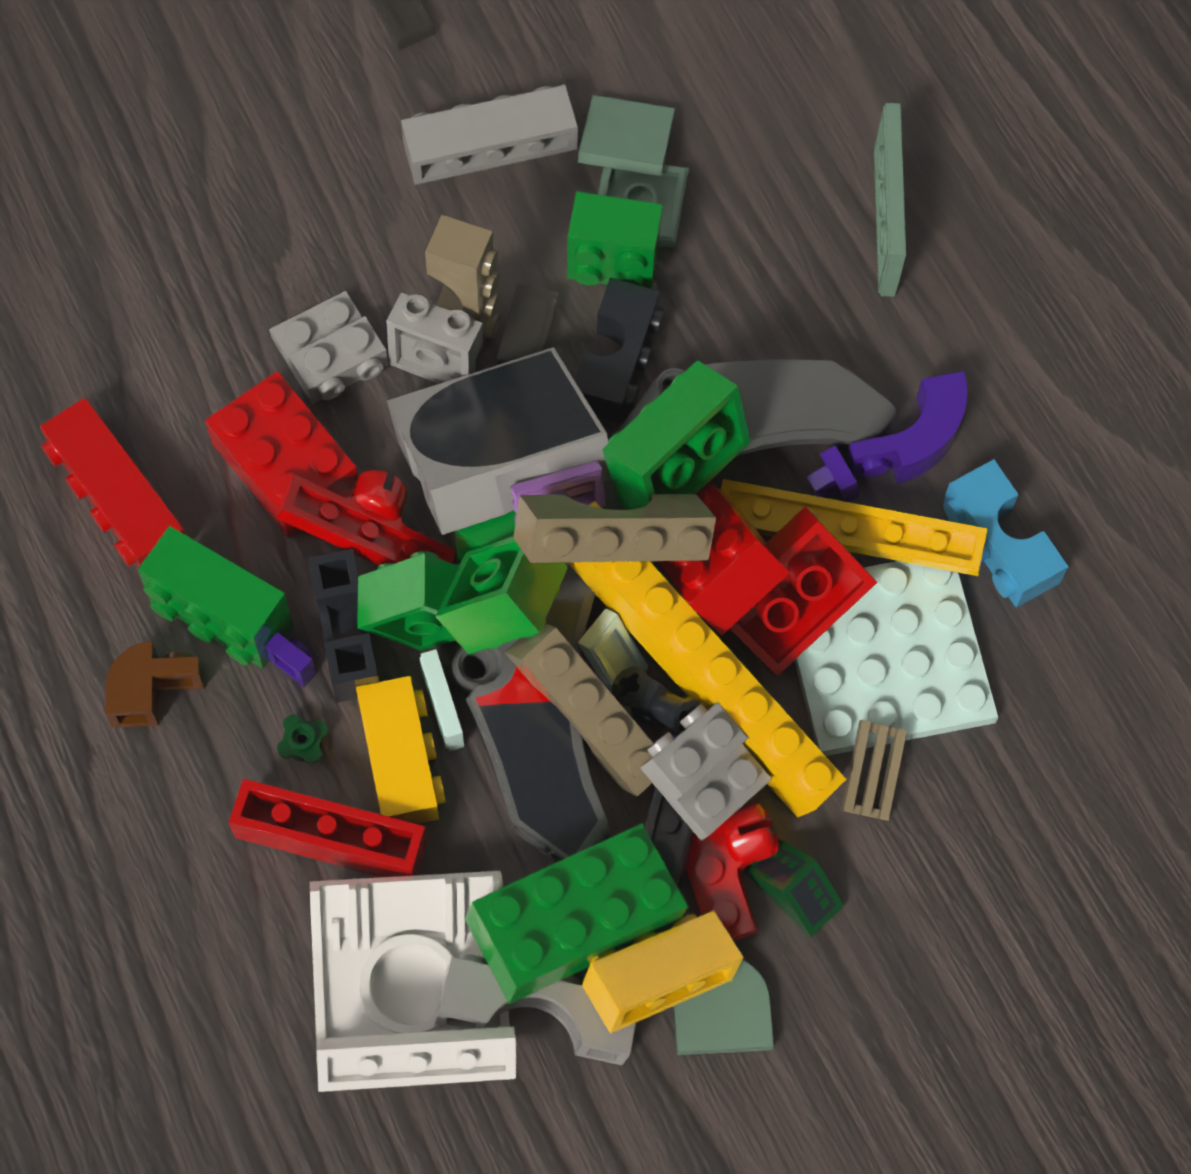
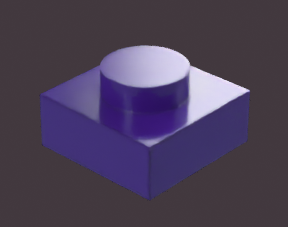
M277 632L265 645L270 662L304 688L316 675L313 660L311 659L313 653L300 640L293 637L288 641Z

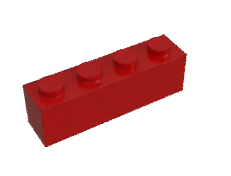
M85 397L40 425L46 440L41 445L45 455L55 468L62 464L70 475L65 478L68 486L79 500L84 497L88 498L94 507L89 511L90 515L103 533L111 530L119 540L114 544V547L128 567L135 563L139 568L169 526L185 535L182 526Z
M247 779L242 780L228 822L236 839L380 877L417 876L428 842L425 826Z

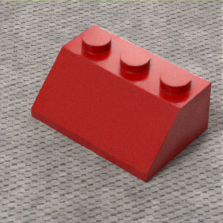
M806 506L767 542L790 573L730 628L776 676L781 674L878 583Z

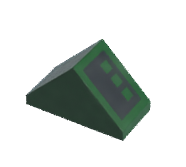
M778 839L776 855L750 864L744 871L809 938H812L844 907L843 902L816 859Z

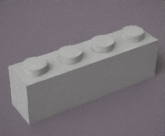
M565 85L557 87L544 86L525 94L515 96L502 95L488 102L474 105L460 104L450 110L432 114L419 113L409 119L401 120L403 144L414 185L577 150L578 126Z

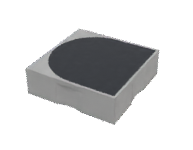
M554 347L387 400L398 444L413 475L422 484L426 502L442 535L505 515L514 510L512 505L514 497L511 494L510 486L596 460L603 469L604 482L611 480L602 450L608 444L607 433Z

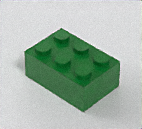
M697 360L687 371L679 374L657 399L645 405L640 414L628 426L611 437L608 444L602 450L619 505L627 510H632L648 505L652 500L653 494H697L751 442L738 385Z
M171 526L167 528L138 568L144 584L143 590L148 595L151 602L150 607L154 612L166 620L173 621L176 617L188 624V630L203 642L211 643L212 640H215L227 647L226 653L242 665L248 666L252 662L264 669L269 662L265 645L277 632L285 638L294 626L284 592Z

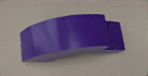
M960 371L921 380L916 397L920 418L910 428L897 434L850 443L846 464L853 476L863 474L864 477L868 478L876 477L886 473L889 469H893L896 483L899 484L917 478L937 465L950 450L965 413L968 392L965 372Z

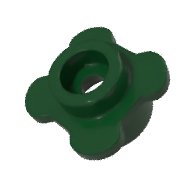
M297 715L286 717L283 721V728L285 729L283 740L277 744L279 756L284 759L292 758L308 764L318 762L322 757V738L328 733L327 725L322 720L304 721ZM305 736L307 740L304 743H300L298 738Z

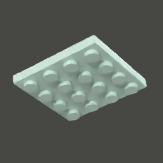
M900 561L864 567L878 583L794 660L815 745L825 756L853 751L859 720L907 730L906 741L993 724L998 719L958 572ZM869 732L866 748L874 747L877 733ZM887 736L886 744L892 743L893 737Z

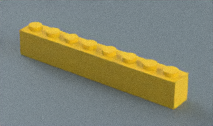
M596 501L589 505L592 507L601 508ZM650 561L567 562L608 609L618 614L627 630L688 697L699 701L706 710L710 709L717 702L747 736L748 739L743 743L744 747L772 778L767 785L797 818L815 811L847 780Z

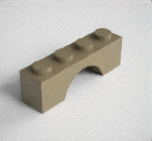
M441 214L425 251L427 274L444 284L436 306L449 311L462 310L483 323L484 346L487 337L491 339L495 337L501 320V314L496 313L500 294L495 292L499 281V273L495 272L494 269L499 252L493 249V231Z
M653 494L652 500L648 505L632 510L596 508L579 503L566 495H520L514 540L530 563L709 560L716 517L696 494Z
M545 623V626L536 635L530 638L523 637L518 639L505 651L506 655L529 682L545 695L573 724L589 745L592 756L620 788L638 797L652 784L650 779L640 769L652 758L651 754L647 751L653 745L652 741L556 627Z

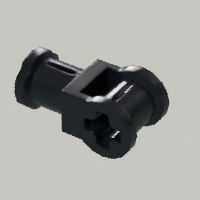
M633 666L626 668L619 673L612 684V695L621 705L630 706L633 715L639 721L646 724L654 723L664 729L667 726L671 734L676 737L685 730L680 721L701 704L691 697L683 699L671 693L660 682L650 678L649 674L641 667Z

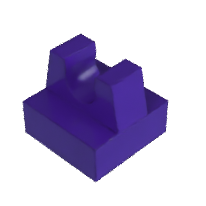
M836 445L820 453L823 467L807 476L810 483L809 487L814 496L829 498L838 493L844 502H849L859 497L857 481Z

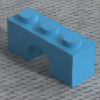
M993 459L949 483L943 499V508L950 522L988 528L982 561L985 562L992 572V580L999 594L1004 598L1009 597L1015 608L1060 584L1069 566L1044 531L1028 539H1015L1002 531L998 524V519L1011 513L1019 494Z

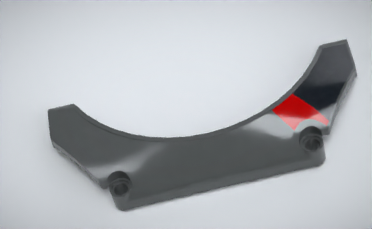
M778 359L706 364L712 370L738 385L751 442L736 457L758 450L786 445L828 444L849 447L850 443L881 437L897 414L895 407L889 400L854 373L838 365L833 360ZM670 368L663 371L648 386L615 434L628 426L640 414L645 405L653 402L663 393L662 385L669 387L673 380L685 371L678 368ZM612 480L605 481L606 506L602 507V509L627 510L619 505ZM594 490L576 496H572L570 498L572 499L582 495L593 493ZM564 562L568 568L560 584V591L553 600L546 616V624L556 627L581 657V648L578 642L584 635L596 594L571 566ZM518 639L504 643L496 649L488 648L472 654H468L461 646L449 663L447 676L450 684L456 690L470 693L466 701L491 757L510 820L513 822L511 825L512 829L555 863L609 839V824L592 784L583 749L582 735L565 715L529 682L506 655L505 651ZM464 659H472L479 664L481 668L480 679H472L464 673L462 669Z

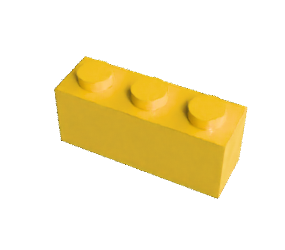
M410 676L357 686L356 691L381 815L414 824L439 820L437 805L446 803L441 776L431 777L428 761L437 759L432 733L422 734L419 718L428 716L423 690L413 691Z
M715 911L698 918L695 914L680 919L673 925L672 929L660 934H656L654 931L646 933L637 938L627 948L617 952L615 949H611L596 956L590 962L582 987L611 1034L732 981L743 960V956Z

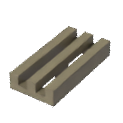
M859 720L841 811L889 821L907 730ZM869 732L877 734L862 806L855 804ZM887 736H891L893 738L878 809H874L873 803Z

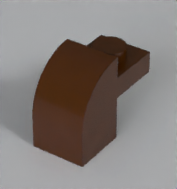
M152 641L134 645L120 654L109 669L105 685V714L112 728L158 726L159 691L204 689V670L199 656L192 657L189 653L172 652L166 654L165 658H159Z

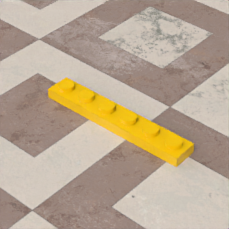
M723 479L721 491L743 512L760 535L773 537L806 506L849 552L979 576L988 528Z

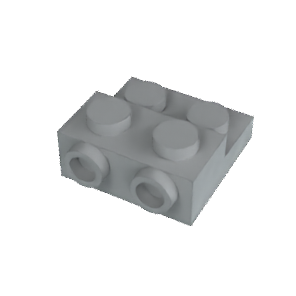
M346 291L269 329L272 340L311 404L322 399L331 400L340 395L345 387L359 380H370L376 377L384 367L388 366L385 347L367 318L360 315Z
M401 292L386 320L389 365L438 384L475 373L476 358L483 346V323L462 310L449 311L436 306L435 303L422 295H407Z
M718 702L708 710L700 704L680 721L685 730L675 738L668 732L647 750L652 758L640 768L701 841L715 831L772 780L744 747L743 743L748 739L747 736Z

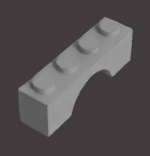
M462 954L460 958H450L444 977L435 1025L458 1030L487 1028L491 1021L505 1011L519 1007H531L548 1012L563 1024L571 1037L576 1056L621 1066L629 1057L636 1023L610 1034L582 987V981L578 978L569 976L509 1005L485 958L473 954Z

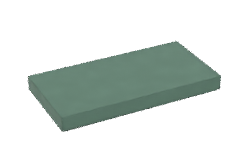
M886 103L883 106L874 145L878 293H880V296L895 297L906 257L901 103Z

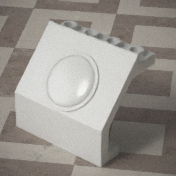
M501 871L310 881L319 1092L516 1079V1037L514 1026L510 1027L508 1011L497 1016L487 1028L458 1030L435 1025L444 977L450 958H460L462 954H473L484 958L465 919L472 901L502 888Z

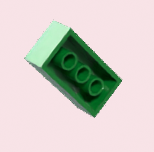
M640 824L472 901L465 921L510 1005L588 968L591 960L603 952L615 949L617 952L631 946L637 938L646 933L654 931L656 934L672 928L682 918L688 906L643 824Z

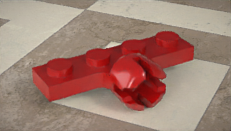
M373 469L363 472L359 476L358 481H355L350 498L342 497L294 474L287 484L276 516L277 519L344 550L353 549L355 555L378 566L386 563L401 562L409 559L411 554L422 551L433 552L438 555L439 559L452 564L456 552L455 549L418 533L403 524L401 515L407 498V491L402 480L396 475L393 477L390 490L384 489L387 471Z
M757 803L739 808L702 841L694 833L686 865L701 916L715 911L733 942L759 932L742 881V871L747 865L774 856L778 851L777 834L772 835L770 828L773 827V822L765 808Z

